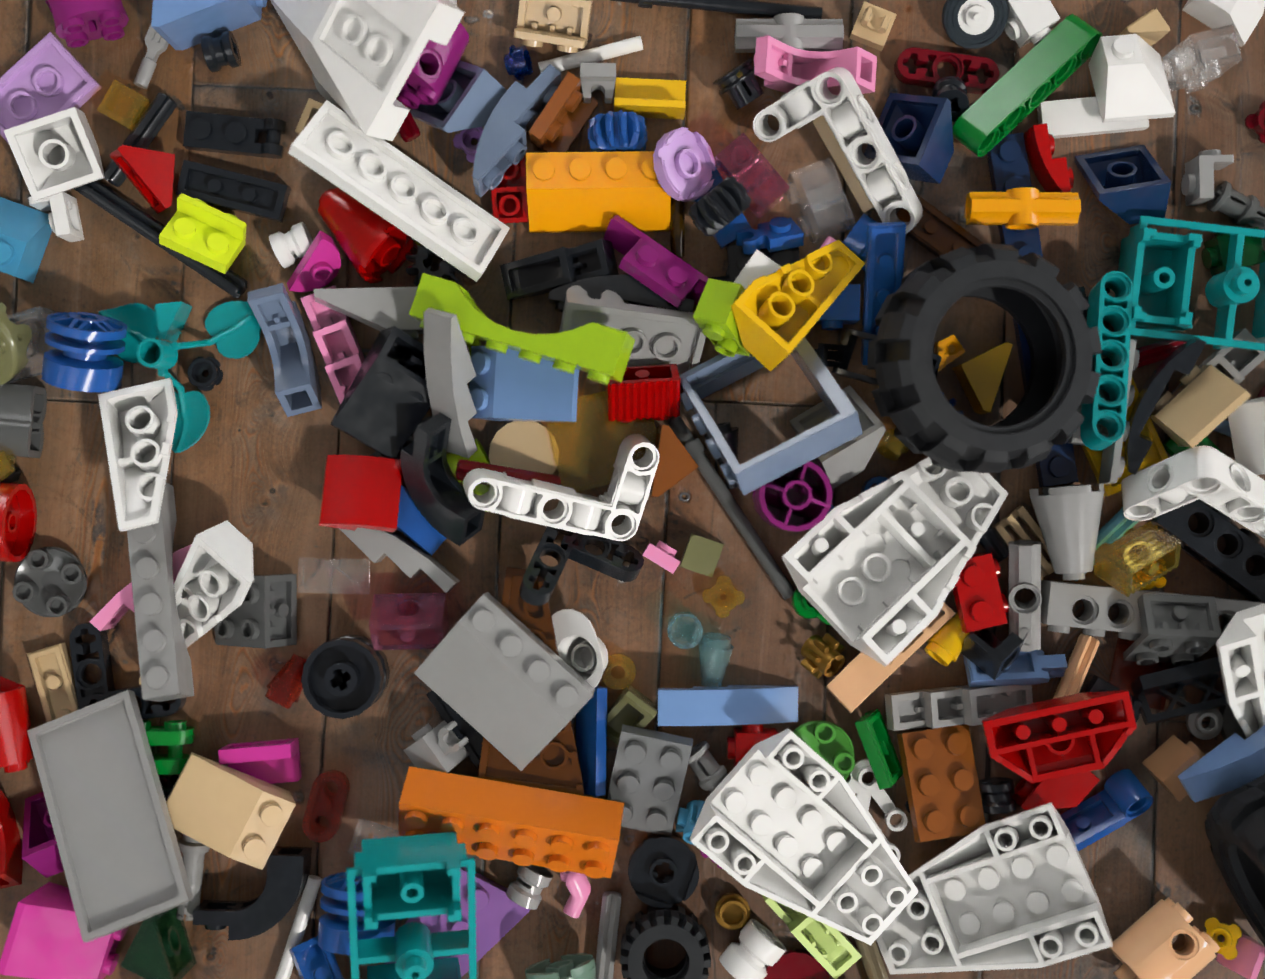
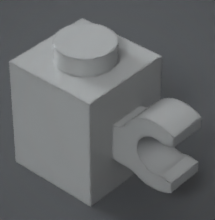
M445 720L434 728L427 723L411 735L415 742L403 750L415 767L446 773L470 755L464 747L469 739L467 737L458 739L452 731L458 725L456 721H451L447 724Z

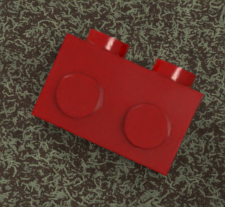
M976 553L967 561L959 575V580L953 588L961 629L965 633L1008 623L1006 617L1009 611L1006 596L1001 593L998 579L1001 577L999 563L993 558L992 553Z

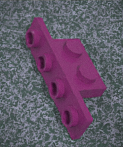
M614 215L610 220L603 239L611 241L613 248L625 255L621 260L619 268L677 308L686 298L695 300L694 304L698 305L708 277L620 216Z

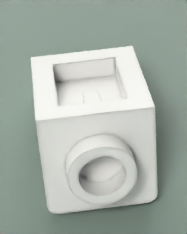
M65 192L38 201H33L32 197L28 198L30 206L43 212L52 211L49 213L48 219L50 227L56 236L69 242L84 240L77 198Z

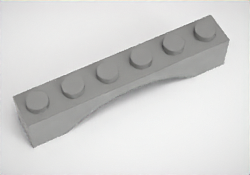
M167 482L165 483L159 522L127 530L142 699L155 702L195 696L191 659L181 630L175 599L173 540L177 516L174 486Z

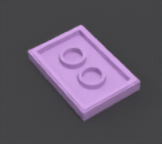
M51 32L0 77V135L7 143L8 140L3 130L73 107L79 109L102 88Z

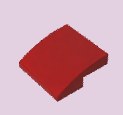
M327 455L319 526L352 531L359 527L395 532L398 523L402 481L401 460L364 455Z

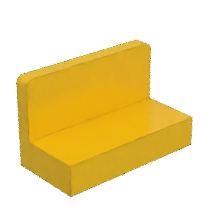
M616 77L614 112L620 110L623 112L633 111L644 118L684 120L686 81Z

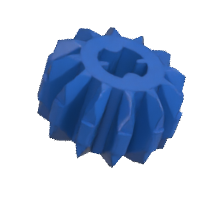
M609 110L608 113H599L589 120L587 135L591 152L646 150L648 137L647 126L643 116L633 111L623 112L620 110L613 112Z

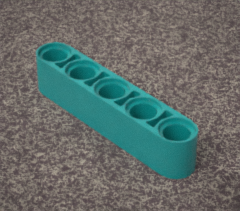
M1120 271L1106 273L1091 289L1088 296L1090 307H1088L1087 326L1088 328L1098 326L1102 349L1101 354L1092 355V372L1101 373L1093 403L1082 405L1081 415L1084 416V420L1080 427V435L1084 445L1095 451L1103 450L1119 440L1126 428L1133 284L1129 276ZM1105 288L1114 291L1116 298L1108 295ZM1103 321L1109 322L1113 326L1114 332L1107 330L1103 325ZM1101 355L1107 356L1111 360L1112 367L1103 363ZM1099 389L1105 390L1109 394L1110 402L1101 398ZM1097 424L1106 427L1108 437L1102 436L1098 432Z

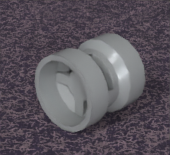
M534 865L519 866L517 869L518 877L516 881L510 883L506 895L516 904L527 909L536 910L542 900L541 892L543 888L549 886L553 875L545 867Z

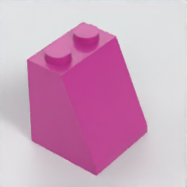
M47 882L18 902L1 955L0 974L32 979H103L107 975H112L119 960V954L115 953L119 941L124 939L129 926L92 942L83 943L69 888Z

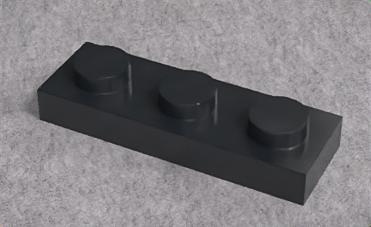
M184 160L175 194L179 196L183 193L192 198H198L206 204L282 223L291 188L288 185Z

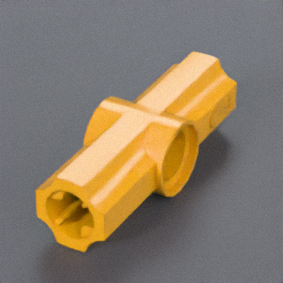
M1032 187L1012 188L1006 190V192H969L964 205L966 225H1005V228L1011 230L1033 229L1039 225L1074 226L1078 224L1081 213V199L1078 193L1039 192V189Z

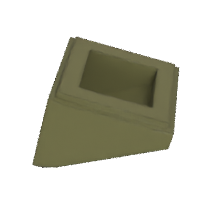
M690 533L679 566L713 577L724 544Z

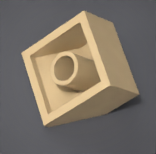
M1211 364L1203 365L1201 368L1195 365L1189 376L1184 374L1179 379L1183 384L1174 393L1167 390L1160 396L1150 418L1178 446L1194 448L1252 395Z

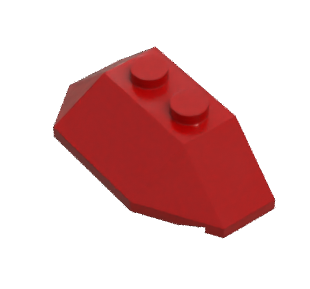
M1128 690L1077 693L1008 708L981 721L990 758L1032 784L1104 769L1122 747L1127 737L1137 728Z

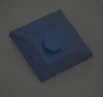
M890 93L878 121L908 178L940 184L954 153L951 101L948 98ZM868 143L864 156L868 159H875V148Z
M1145 145L1074 157L1075 165L1098 200L1129 225L1139 224L1141 215L1165 218L1171 181Z

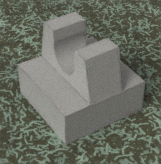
M580 63L579 79H581L583 103H591V93L594 90H601L604 93V103H612L616 83V63Z

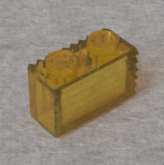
M1149 521L1137 529H1128L1116 541L1099 546L1094 557V575L1126 597H1129L1131 593L1134 594L1136 590L1140 591L1142 587L1145 588L1147 584H1151L1158 577L1161 578L1163 574L1166 575L1168 571L1171 572L1173 568L1176 569L1179 566L1182 543L1180 539H1175L1174 535L1170 536L1168 531L1164 532L1162 528H1158L1157 524L1153 525Z

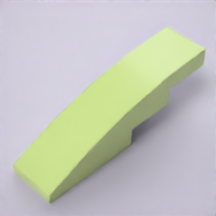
M762 895L764 901L784 921L790 932L834 979L839 978L862 957L843 932Z

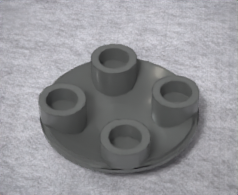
M44 547L33 550L19 563L16 569L12 591L13 597L36 615L43 617L63 616L73 611L83 600L87 589L86 572L79 559L67 550L58 547Z

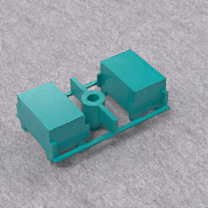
M1141 215L1139 224L1131 227L1129 236L1121 240L1118 271L1129 276L1133 284L1131 335L1188 342L1196 337L1207 342L1206 344L1213 345V349L1217 350L1233 347L1265 351V262L1260 264L1258 276L1252 269L1241 266L1245 236L1265 238V230ZM1147 224L1230 234L1226 271L1211 277L1205 287V295L1208 302L1217 308L1214 337L1171 332L1174 330L1184 331L1193 327V312L1188 311L1195 251L1201 247V242H1203L1202 234L1188 233L1186 235L1162 233L1157 232V229L1147 228ZM1256 297L1252 335L1259 343L1233 340L1237 305L1249 302Z
M456 832L362 839V852H354V867L346 868L351 979H359V965L395 961V963L367 966V979H461L458 957L433 959V957L469 954V979H477L475 857L467 858L465 843L457 844ZM461 867H467V930L431 933L426 925L419 922H409L402 925L393 937L357 939L355 876H362L365 930L378 929V921L447 914L448 922L462 921L460 902Z

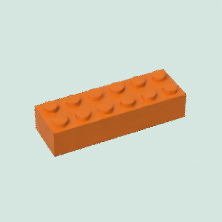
M409 766L399 800V836L456 832L457 844L465 843L467 854L478 856L483 860L499 859L511 861L519 866L534 865L546 867L554 872L570 871L581 873L595 879L602 877L611 878L619 843L624 803Z

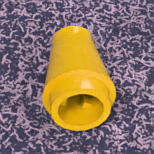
M958 612L927 640L928 645L924 649L931 658L944 666H948L951 661H957L964 641L970 634V632H962Z

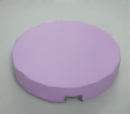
M681 127L664 133L658 140L653 154L654 171L659 184L666 194L677 201L689 202L705 196L712 188L714 179L711 180L712 171L715 170V159L711 147L698 132L692 133L688 130L689 128Z

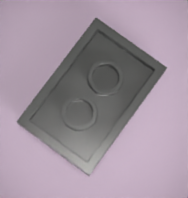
M622 724L606 800L624 803L621 827L671 836L693 747L692 738Z

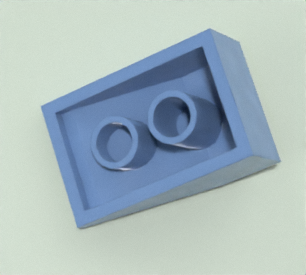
M471 346V361L476 376L469 382V391L477 412L472 418L492 421L576 422L578 369H575L574 374H568L552 368L554 362L541 359L540 364L523 360L518 357L520 353L518 351L507 349L506 354L487 349L485 346Z

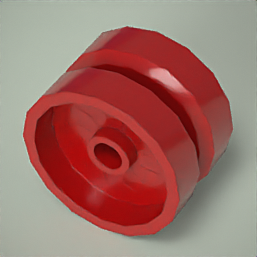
M1 483L0 561L21 562L27 556L36 532V500L32 490L26 484Z

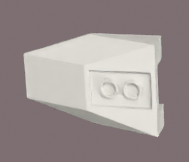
M270 0L322 87L366 136L388 141L394 140L410 111L396 98L428 40L447 45L465 13L449 0Z

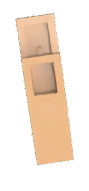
M943 602L944 605L938 616L887 666H883L861 652L826 688L851 713L956 613Z

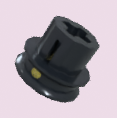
M752 57L713 82L714 85L720 87V95L727 92L737 110L764 93L753 75Z

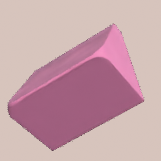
M1242 934L1236 945L1238 950L1237 957L1228 960L1218 953L1216 961L1246 979H1257L1265 958V946L1252 937Z

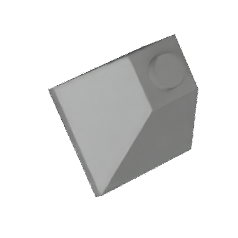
M850 385L842 390L857 410L863 434L812 460L827 475L832 489L864 471L886 431L884 424ZM822 401L790 420V423L796 434L799 435L832 418L833 415Z

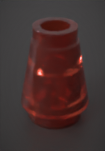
M293 653L291 659L285 663L267 684L266 687L269 689L265 697L287 709H290L294 702L298 703L303 690L301 682L303 666L307 660Z

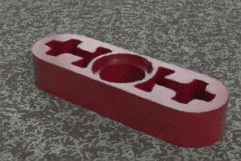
M915 47L905 49L899 55L894 65L895 76L900 82L933 88L934 84L941 79L937 73V66L942 62L952 64L956 71L955 77L960 79L964 73V65L967 66L965 73L975 74L979 68L984 69V75L989 76V78L983 84L979 83V77L975 75H967L964 79L967 93L984 94L999 78V68L990 58ZM909 59H914L915 66L926 67L929 60L932 61L929 68V77L925 76L928 69L917 68L914 74L908 73L909 68L903 64H906Z

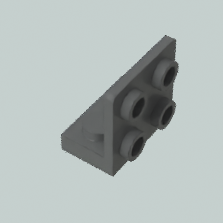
M297 574L254 575V581L242 605L214 626L216 645L252 648L297 645Z
M1142 594L1137 599L1142 634L1123 653L1124 661L1136 662L1140 666L1155 665L1159 662L1172 663V666L1178 667L1194 663L1205 652L1209 651L1221 636L1215 598L1208 596Z

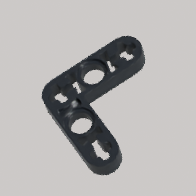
M547 526L525 571L519 593L528 604L539 606L547 603L553 594L568 559L623 582H631L638 577L643 567L644 559L637 549L620 541ZM562 533L565 536L561 545L554 544L556 536ZM590 544L596 545L601 549L602 554L593 555L586 550L585 546ZM609 553L613 555L611 560L607 559ZM545 555L552 556L557 560L558 565L547 566L541 561L540 557ZM623 561L629 562V567L624 566ZM538 576L545 578L539 590L532 588Z
M90 622L77 625L72 629L69 643L78 710L126 690L134 691L135 695L140 698L142 703L140 709L142 719L169 716L184 707L186 698L176 699L175 702L170 704V708L167 702L151 705L152 701L142 699L141 686L115 689L106 630L99 631ZM87 631L91 635L95 634L96 641L91 642L90 645L88 642H82V635L87 634ZM98 652L99 657H91L85 660L83 658V655ZM90 663L98 665L101 669L102 676L97 683L88 681L85 676V669Z

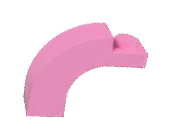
M769 35L756 38V50L753 60L754 74L764 79V86L787 93L832 68L843 67L853 75L862 94L875 92L877 56L860 47L825 52L806 51L791 47ZM829 77L827 81L828 90L834 95H839L840 83L837 79Z

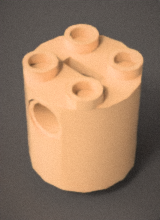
M1168 897L1165 900L1160 899L1113 941V946L1109 948L1122 963L1113 972L1118 979H1192L1216 957L1215 953L1220 947L1206 932H1201L1194 925L1191 926L1189 923L1194 920L1193 917L1178 902L1174 903ZM1178 935L1177 940L1172 943L1173 938Z

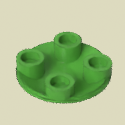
M815 720L806 722L793 731L802 741L837 770L845 780L848 778L850 772L855 767V751L851 739L842 728L828 721Z

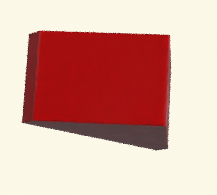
M121 145L109 155L157 214L172 205L175 154Z

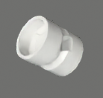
M750 919L740 931V943L732 942L719 957V961L735 979H764L767 975L765 965L773 966L786 952V947L764 925L754 919Z

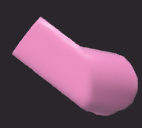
M570 871L560 872V879L566 882L565 884L570 892L563 912L570 917L579 918L591 892L590 882L585 874Z

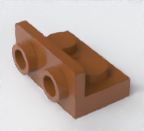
M569 71L529 130L531 143L545 152H568L598 107V100L592 96L591 103H583L581 79Z

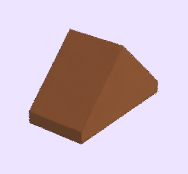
M660 425L656 429L654 446L659 452V463L649 497L653 498L661 496L699 467L668 425Z

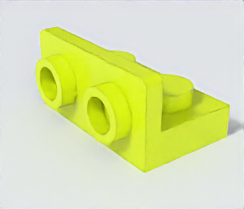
M181 193L177 198V211L159 234V244L226 274L246 244L247 225L235 215L226 214L207 205L198 198H192Z

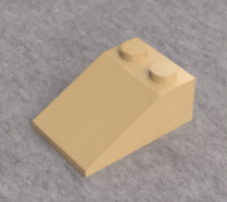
M191 752L166 800L175 830L231 859L263 870L296 805L290 791L223 764L219 765L218 762Z

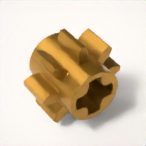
M826 633L823 638L820 635H813L805 641L801 648V655L805 659L800 664L817 679L822 674L826 677H832L844 665L845 658L840 653L845 650V647L829 633Z

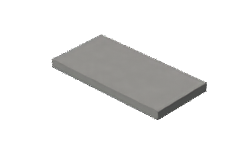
M126 690L28 730L29 740L83 943L92 942L194 900L135 692Z

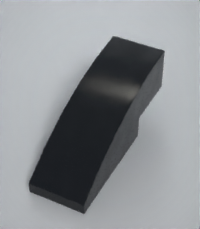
M604 239L572 248L561 247L500 265L507 300L547 294L563 285L586 278L619 275L612 242Z

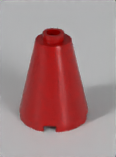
M340 188L328 189L321 195L318 207L319 215L358 274L370 284L378 283L383 280L379 275L387 270L393 274L407 260L405 258L406 254L411 253L414 248L412 246L413 240L409 235Z

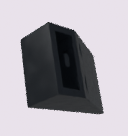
M395 326L380 331L330 424L382 455L394 459L431 407L426 383L424 344Z

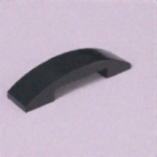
M1194 337L1184 343L1157 367L1145 383L1129 418L1130 430L1125 441V464L1128 472L1136 475L1153 443L1149 437L1142 435L1141 432L1174 370L1189 376L1207 342Z

